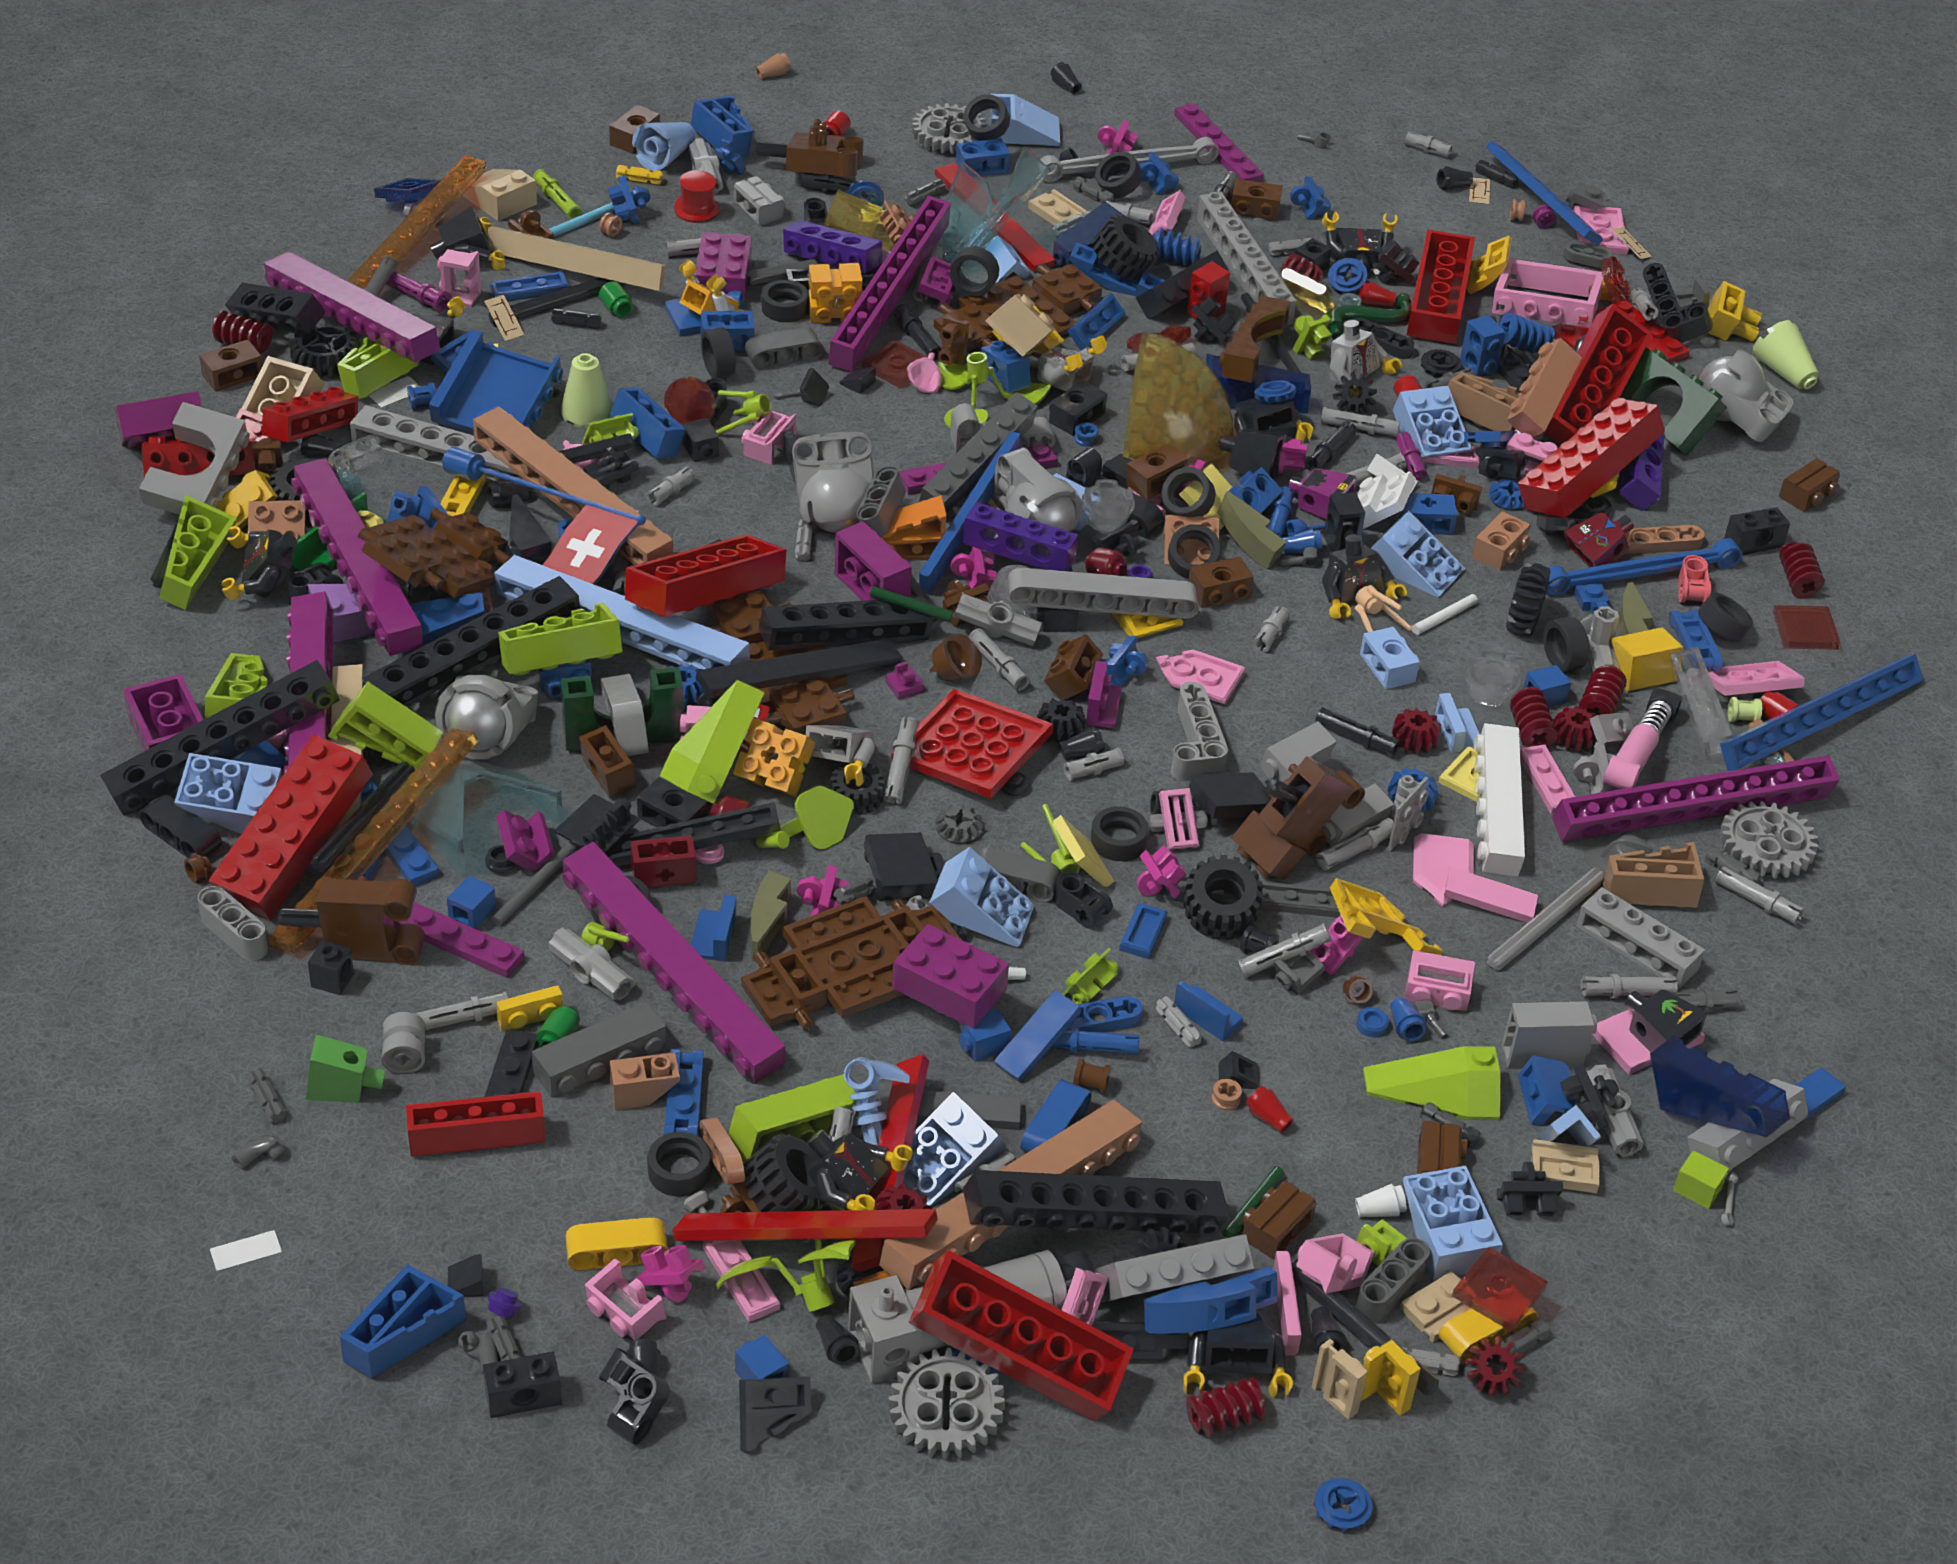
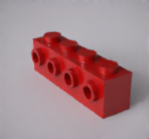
M329 387L324 392H311L306 397H293L292 401L275 402L274 406L263 408L262 435L284 442H291L348 425L358 414L359 396L344 392V389L341 387Z
M165 436L149 437V441H145L142 444L144 477L150 467L177 475H195L208 468L213 462L215 455L202 446L178 439L166 441ZM250 438L247 446L241 449L238 465L234 470L231 469L229 475L248 474L256 470L252 451V442H256V438Z
M541 1091L406 1105L410 1157L545 1143Z

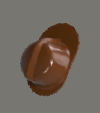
M961 633L945 637L942 643L933 650V666L929 671L930 673L938 672L946 681L966 679L980 672L982 666L981 656L971 639Z

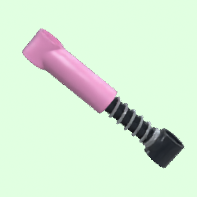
M1656 686L1654 687L1644 717L1632 729L1618 754L1612 756L1606 769L1603 783L1619 789L1636 786L1640 772L1659 742L1661 731L1667 721L1674 722L1681 706L1682 695Z

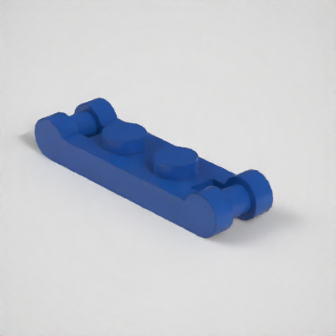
M1698 609L1689 610L1688 613L1670 611V626L1674 627L1688 656L1692 672H1702L1703 669L1721 671L1723 667L1722 656L1707 626L1699 617Z
M671 1049L670 1053L675 1052L680 1082L668 1090L664 1135L682 1131L698 1136L704 1050L694 1049L693 1053L681 1052V1049ZM680 1065H690L693 1068L680 1069Z

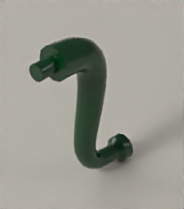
M1401 293L1396 297V304L1401 308L1399 310H1386L1356 305H1341L1329 310L1327 315L1330 318V322L1327 328L1332 334V339L1335 340L1340 337L1344 332V322L1350 321L1353 318L1359 317L1371 322L1393 323L1405 320L1411 312L1410 296L1407 293Z

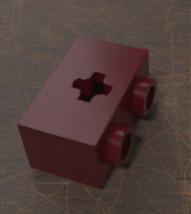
M692 835L631 841V869L633 877L640 879L648 888L696 883V855Z

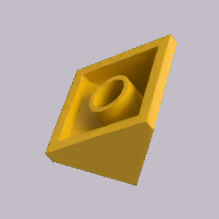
M1663 627L1611 639L1619 668L1627 679L1625 687L1627 692L1678 681L1683 646Z

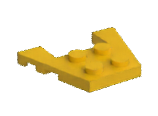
M1335 878L1329 887L1348 932L1368 939L1372 937L1376 930L1384 935H1388L1391 932L1402 936L1415 951L1442 955L1444 952L1437 944H1434V946L1428 945L1423 940L1426 934L1419 928L1405 924L1403 921L1406 916L1381 893Z

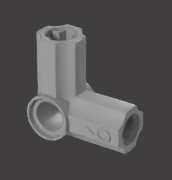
M1601 606L1598 610L1594 611L1590 633L1587 634L1592 671L1606 665L1619 669L1611 641L1613 637H1616L1619 614L1618 611L1608 606Z

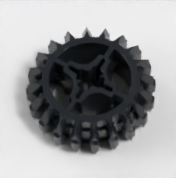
M331 322L328 325L320 323L314 327L310 334H294V339L291 340L290 358L294 364L314 369L320 379L323 376L332 378V375L335 374L340 376L337 364L354 348L359 349L361 344L359 338L356 337V333L350 331L349 327L342 328L341 324L334 326Z
M1527 562L1523 565L1507 617V631L1518 636L1530 637L1533 634L1546 597L1551 576L1550 568L1539 563Z

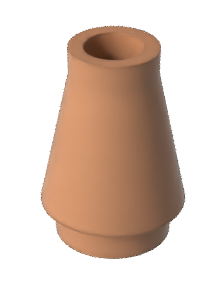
M777 53L761 65L756 66L755 69L757 76L762 80L764 78L786 75L791 70V64L785 53Z

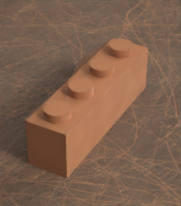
M1561 338L1552 343L1547 342L1540 348L1538 352L1540 356L1530 367V375L1521 385L1519 397L1510 406L1511 412L1507 421L1520 433H1527L1535 437L1545 432L1582 359V356Z

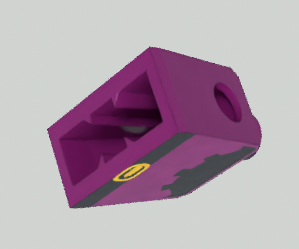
M1317 468L1313 469L1305 479L1293 476L1289 482V487L1291 488L1290 492L1294 490L1295 493L1299 494L1298 506L1300 509L1326 519L1330 495L1355 492L1357 476Z

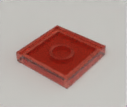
M895 339L863 360L862 368L875 367L877 377L901 389L911 382L908 377V365L917 359L927 356Z
M1774 606L1773 615L1784 648L1839 649L1841 642L1828 606Z
M1488 1247L1453 1289L1452 1297L1512 1332L1544 1292L1548 1281Z

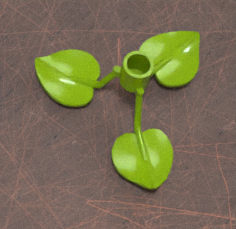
M983 352L969 354L967 356V364L963 366L955 363L947 365L939 361L937 364L942 375V388L956 390L972 382L971 405L976 412L979 423L988 421V413L984 409H975L977 384L986 382L989 375L1002 397L1008 398V400L1018 392L1037 405L1051 389V384L1031 383L1029 387L1008 393L1003 389L996 377L993 366L988 367L987 355ZM953 409L949 410L944 417L945 425L950 429Z
M814 1239L816 1251L803 1256L798 1260V1263L813 1260L815 1272L802 1276V1284L800 1285L778 1258L765 1256L744 1261L729 1269L716 1283L717 1289L730 1277L761 1267L773 1266L778 1268L791 1284L796 1295L803 1294L809 1312L827 1307L835 1303L825 1276L823 1259L837 1258L849 1260L850 1252L855 1246V1241H842L822 1249L821 1239Z

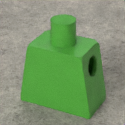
M316 1035L310 1059L305 1100L357 1103L360 1101L362 1086L382 1089L385 1070L366 1067L368 1056L366 1048Z

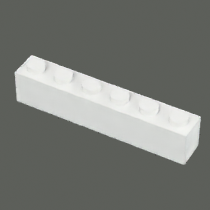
M1484 723L1481 735L1476 734L1474 741V751L1478 752L1475 760V772L1479 773L1476 780L1475 793L1480 794L1476 806V815L1481 817L1477 826V837H1481L1477 856L1478 859L1482 860V872L1518 876L1525 858L1519 728Z

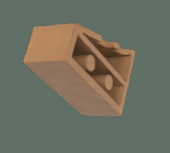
M1464 372L1450 379L1448 386L1460 416L1472 420L1478 426H1485L1493 431L1516 430L1507 421L1511 412L1510 406L1520 395V393H1516V387L1509 386L1508 390L1492 386L1493 381Z
M1695 842L1686 843L1685 848L1671 850L1669 846L1660 847V851L1656 853L1645 854L1644 850L1610 855L1603 880L1604 889L1629 904L1697 908L1704 876Z

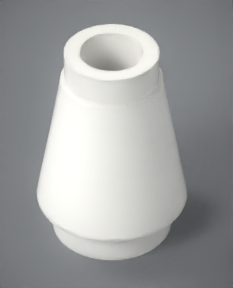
M1389 1184L1355 1198L1356 1209L1360 1218L1397 1217L1401 1212L1407 1211L1406 1199L1401 1185L1393 1186Z

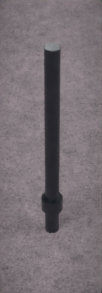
M1246 292L1241 295V300L1246 306V312L1251 313L1253 303L1256 304L1257 302H1254L1250 294ZM1278 336L1267 337L1299 388H1307L1308 381Z

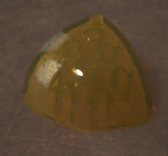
M1143 332L1130 397L1122 457L1137 459L1170 443L1189 458V463H1196L1198 459L1207 462L1222 458L1229 454L1219 448L1223 435L1234 438L1233 417L1227 401V395L1213 371L1202 359L1169 338L1148 332Z

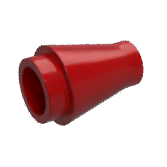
M1371 281L1369 283H1362L1358 296L1359 302H1363V305L1393 307L1396 299V293Z
M1260 1086L1246 1101V1105L1250 1108L1249 1113L1269 1124L1279 1133H1283L1294 1122V1119L1288 1114L1272 1089Z

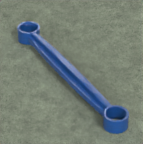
M1725 538L1718 541L1712 549L1647 557L1565 572L1561 566L1549 567L1551 576L1546 593L1550 597L1560 596L1567 592L1570 586L1681 570L1684 558L1689 555L1700 556L1707 561V564L1717 563L1721 569L1732 568L1740 562L1743 554L1733 539Z

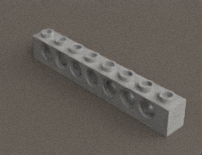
M1212 192L1199 195L1197 220L1245 292L1250 294L1254 302H1258L1261 296L1291 301L1288 325H1292L1296 299L1223 193Z
M367 405L350 422L352 444L443 469L442 462L446 451L451 447H458L482 455L488 469L523 479L474 440V436ZM486 474V482L494 484V481L514 483ZM529 488V494L546 498L539 490Z

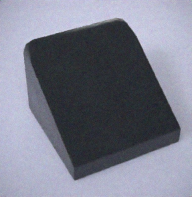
M810 367L800 386L803 402L821 406L829 390V385L814 368Z
M876 368L855 369L840 381V385L861 394L876 382Z
M1231 1051L1219 1062V1080H1234L1242 1089L1256 1090L1259 1088L1258 1063L1234 1051Z
M482 1254L471 1256L449 1266L448 1287L463 1294L464 1297L483 1296Z

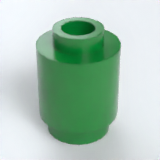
M612 281L602 286L598 297L610 313L619 318L629 315L633 309L632 299L618 282Z
M565 1006L553 1010L536 1035L540 1047L577 1032L580 1022L579 1015L573 1009Z

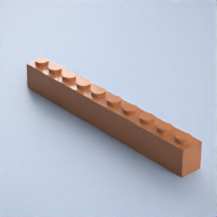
M497 407L473 419L474 440L524 480L636 516L640 515L633 507L620 500L616 494L603 487L596 479L586 474L579 466L569 461L562 453L556 451L545 440L539 438L528 427H525L502 408ZM540 491L573 518L585 507L583 504ZM646 520L644 525L636 527L621 545L618 553L633 565L673 555V539L654 526L650 520Z
M1112 1100L999 1171L1093 1175L1098 1169L1105 1165H1111L1117 1157L1125 1152H1131L1137 1147L1140 1142L1139 1133L1143 1121L1118 1102ZM961 1193L936 1209L938 1221L926 1238H888L885 1240L879 1266L891 1276L897 1275L900 1283L910 1290L919 1283L926 1282L934 1262L948 1249L960 1256L968 1252L972 1253L988 1239L1001 1235L1009 1226L986 1227L981 1224H970L964 1193Z

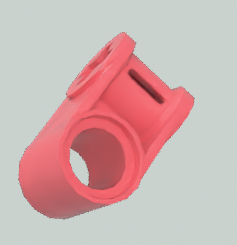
M1689 555L1683 560L1678 578L1680 603H1685L1687 600L1698 601L1703 604L1711 594L1708 564L1700 556Z

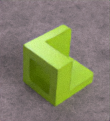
M1692 1151L1679 1170L1673 1191L1709 1209L1723 1188L1729 1168L1696 1151Z

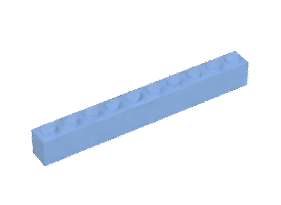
M514 555L494 573L497 594L509 600H513L560 575L579 595L580 609L582 608L585 612L595 610V604L605 603L619 619L622 643L679 665L682 664L688 667L693 664L694 669L703 670L750 662L749 643L676 615L668 618L659 617L653 611L637 608L636 604L626 601L623 595Z

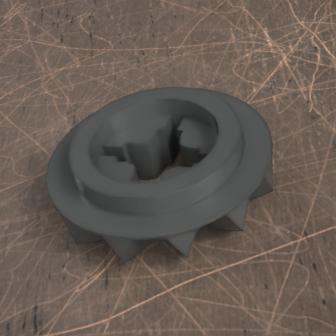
M963 804L960 808L950 805L948 810H940L939 816L935 818V828L937 833L948 841L956 843L969 842L976 839L982 832V815L976 814L974 808L965 809ZM962 819L963 822L959 825V828H956L957 820Z

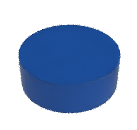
M1365 1008L1358 1014L1356 1027L1361 1034L1367 1037H1380L1387 1032L1389 1018L1384 1011L1378 1008Z

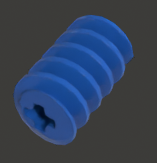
M1163 227L1152 235L1159 246V256L1157 259L1165 256V260L1169 262L1174 258L1176 264H1180L1183 261V264L1187 267L1191 263L1194 264L1200 260L1202 249L1200 237H1197L1195 242L1192 243L1191 235L1189 234L1185 241L1182 240L1181 232L1177 234L1176 238H1173V230H1169L1165 236Z
M1512 312L1506 313L1499 323V326L1505 331L1503 344H1509L1511 347H1517L1519 350L1535 353L1545 343H1552L1555 331L1552 327H1547L1545 324H1539L1536 321H1531Z

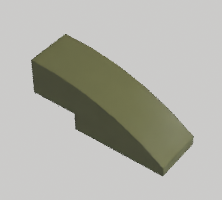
M1227 491L1218 510L1224 525L1239 546L1254 561L1268 570L1280 559L1286 541L1268 529L1271 522L1269 519Z
M1633 582L1627 584L1619 611L1618 636L1647 631L1651 627L1653 617Z
M770 870L759 886L751 911L750 948L753 962H756L753 959L754 954L757 951L760 953V950L766 952L787 924V904L791 899V878Z

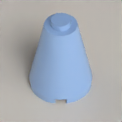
M686 122L645 123L638 127L633 134V148L636 147L638 153L636 158L647 169H664L689 147V144L694 142L695 132L692 126Z

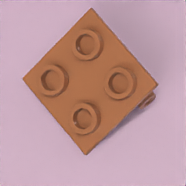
M885 200L884 203L887 208L881 213L880 220L892 243L896 244L914 218V215L908 216L901 206L896 203L892 205Z
M301 500L249 501L248 534L250 531H267L270 529L279 531L282 534L290 533L298 540L305 535V510L302 507Z
M1165 515V527L1163 529V538H1165L1164 565H1170L1168 561L1169 543L1173 534L1178 529L1189 524H1200L1211 529L1219 539V518ZM1188 539L1179 545L1178 554L1185 562L1192 565H1200L1209 559L1210 549L1200 540Z

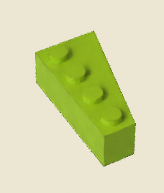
M185 494L159 596L160 599L186 610L229 544L227 538L232 537V534L228 529L235 526L236 517Z
M602 602L595 604V610L585 612L581 608L571 611L572 617L569 618L553 616L546 618L543 622L544 625L538 626L536 623H528L498 632L502 665L509 674L525 675L534 669H555L559 664H581L586 659L596 657L599 659L611 658L614 654L622 652L619 619Z
M844 1074L736 1106L728 1135L741 1155L743 1166L752 1155L778 1134H784L785 1136L788 1134L793 1135L796 1139L800 1138L805 1141L806 1144L820 1130H823L829 1136L835 1107L852 1110V1107L857 1105L856 1099H850V1095L854 1094V1090L846 1083ZM856 1111L854 1118L859 1117L858 1111Z

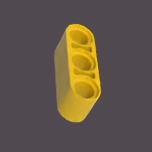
M658 1218L579 1224L570 1227L565 1235L568 1264L575 1270L604 1268L615 1258L620 1262L621 1266L643 1264L640 1255L654 1246H663L664 1252L668 1250L665 1224Z
M1510 1288L1450 1319L1440 1329L1439 1338L1454 1355L1459 1357L1461 1363H1465L1466 1359L1475 1358L1469 1351L1472 1346H1476L1483 1351L1480 1343L1482 1338L1486 1337L1491 1347H1493L1496 1336H1501L1502 1341H1504L1507 1337L1537 1320L1538 1313L1515 1288Z

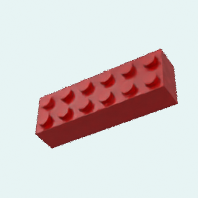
M1427 229L1406 336L1456 344L1475 237Z
M1611 304L1595 317L1577 351L1582 356V359L1543 433L1561 446L1562 443L1575 435L1580 428L1594 419L1595 415L1607 408L1613 400L1619 398L1653 333L1615 304Z
M1624 398L1613 400L1607 408L1595 415L1594 419L1580 428L1575 435L1562 443L1555 452L1547 456L1542 463L1529 471L1518 482L1525 509L1563 518L1570 515L1665 433L1658 405L1625 400Z
M745 534L626 567L625 600L636 604L637 608L648 609L655 612L659 617L668 618L672 617L674 613L692 611L695 607L701 605H713L718 600L733 599L735 595L742 593H753L755 589L770 588L773 584L785 581L787 549Z
M312 734L210 877L209 882L211 885L224 889L251 913L271 921L311 864L313 856L323 847L373 774L363 755Z
M949 1249L934 1262L908 1322L1092 1421H1096L1111 1410L1134 1350L1132 1347Z

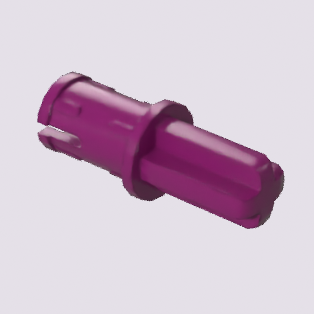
M1399 433L1396 442L1406 460L1402 462L1406 463L1408 471L1413 474L1416 480L1423 479L1422 475L1424 477L1427 475V471L1420 458L1421 452L1419 449H1416L1410 433Z

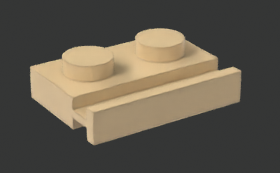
M1055 189L1051 190V194L1044 193L1029 200L1028 203L1030 210L1054 226L1086 211Z
M1533 1139L1531 1162L1534 1164L1535 1171H1545V1181H1563V1189L1597 1193L1599 1188V1148Z
M1450 1271L1403 1300L1400 1310L1421 1332H1425L1430 1337L1429 1340L1434 1343L1440 1339L1439 1331L1446 1322L1481 1304L1483 1301L1479 1302L1474 1297L1475 1293Z
M1329 1339L1320 1346L1311 1387L1314 1390L1320 1388L1324 1392L1323 1398L1349 1420L1359 1411L1368 1371L1359 1360L1352 1358L1343 1349L1337 1351L1333 1348L1334 1342Z

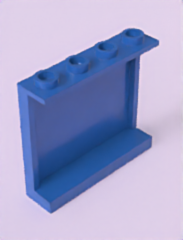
M473 329L429 403L431 421L474 435L473 419L500 407L525 427L532 430L534 421H538L541 417L543 405L545 402L550 401L555 384L560 383L563 377L560 356L556 355L552 364L486 344L483 341V332Z

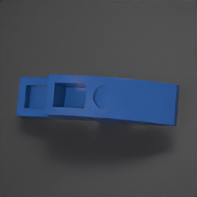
M1268 1266L1212 1286L1206 1281L1201 1280L1144 1299L1145 1331L1159 1334L1188 1333L1223 1328L1256 1319L1257 1309L1277 1303V1272Z

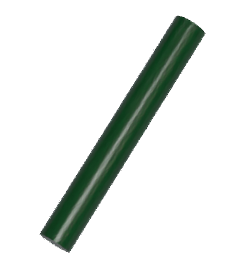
M873 586L870 592V597L949 623L953 617L952 611Z
M1278 1166L1273 1167L1223 1229L1222 1234L1224 1237H1235L1244 1226L1242 1225V1220L1246 1212L1251 1207L1257 1209L1261 1205L1262 1198L1267 1190L1271 1187L1275 1188L1285 1175L1282 1168Z

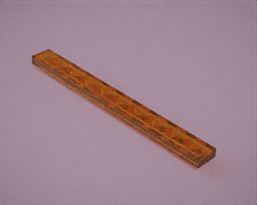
M465 155L352 274L347 282L361 289L366 288L384 256H389L387 263L393 257L399 265L487 170L486 162Z
M454 728L446 733L443 740L426 756L421 765L410 774L407 781L390 797L386 805L371 819V822L354 838L351 845L334 861V864L315 883V886L297 903L294 909L317 910L316 899L322 879L357 880L358 877L362 876L477 744L479 740L475 733ZM278 925L267 941L274 949L295 954L317 927Z

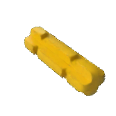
M618 165L616 169L617 179L625 175L626 178H629V181L641 183L651 181V184L661 185L663 181L662 171L653 170V172H650V169L638 167L628 169V166Z

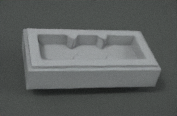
M1629 712L1603 714L1590 718L1597 742L1604 745L1624 743L1634 728Z

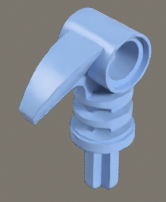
M858 1057L848 1063L844 1070V1079L854 1090V1094L850 1095V1099H856L857 1105L853 1106L852 1110L858 1111L859 1117L854 1118V1126L861 1125L865 1142L878 1145L882 1132L880 1121L887 1119L886 1113L878 1112L877 1106L882 1104L881 1101H876L875 1095L879 1093L878 1082L881 1079H889L909 1083L910 1075L893 1064ZM862 1064L867 1067L869 1071L867 1081L858 1082L854 1080L851 1074L854 1065Z

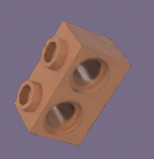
M1502 511L1476 537L1472 558L1500 571L1507 563L1511 564L1520 550L1524 551L1530 542V536H1528L1530 524Z

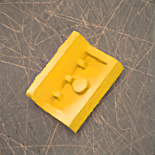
M255 470L246 474L242 482L234 489L224 493L222 499L217 504V508L236 517L235 526L242 529L248 524L249 501H274L278 496L268 483L270 476Z
M1390 1340L1381 1347L1374 1346L1366 1353L1363 1359V1367L1368 1373L1361 1401L1377 1392L1401 1416L1411 1409L1421 1368L1411 1355L1406 1354L1393 1340Z

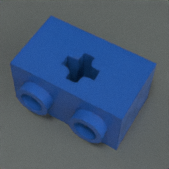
M994 341L989 346L981 348V352L987 355L988 367L993 366L994 373L1005 391L1010 393L1031 386L1029 357H1022L1004 341ZM989 375L987 379L994 383L993 379Z
M1410 493L1404 509L1397 513L1399 520L1410 511L1431 534L1453 535L1457 519L1454 495Z

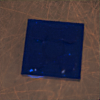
M405 178L374 188L375 198H384L386 202L403 200L404 203L409 204L418 202L420 197H434L436 192L444 190L443 180Z

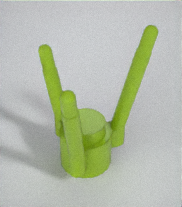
M719 390L718 395L747 398L743 404L744 408L735 410L733 414L740 415L746 413L749 416L716 430V433L718 435L723 434L750 421L759 420L762 415L769 414L771 411L769 397L766 394L757 395L755 390L748 392Z
M1043 804L1042 808L1060 848L1052 853L1051 863L1060 869L1061 874L1069 871L1078 873L1080 866L1074 861L1053 825L1054 817L1048 805ZM1025 842L1021 843V847L1031 857L1046 861Z
M596 922L587 924L581 937L590 946L599 944L607 951L612 948L615 940L625 943L629 942V937L615 933L612 930H607Z

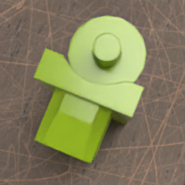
M1327 314L1316 321L1310 315L1297 318L1294 328L1298 332L1299 337L1293 347L1296 354L1304 352L1309 360L1322 356L1324 349L1321 345L1327 343L1332 336L1327 328L1330 322Z

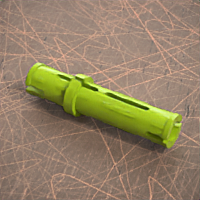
M539 169L533 174V179L542 188V193L546 197H550L570 219L581 215L582 209L561 189V185L556 179L551 178L544 169Z

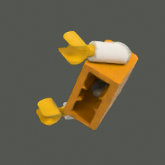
M687 259L680 265V272L687 278V285L679 302L680 304L700 315L701 311H744V308L739 306V301L721 291L726 285L723 277L718 278L717 274H714L707 281V286L699 284L697 277L692 276L698 271V268L692 261Z

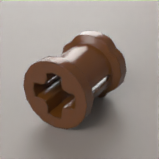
M1079 1058L1073 1084L1099 1089L1100 1093L1105 1094L1111 1065L1106 1064L1104 1067L1087 1064L1084 1059Z

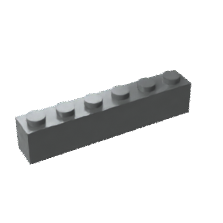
M1016 392L922 488L919 502L942 495L947 514L980 480L1009 433L1012 431L1020 433L1021 438L1033 426L1038 406Z

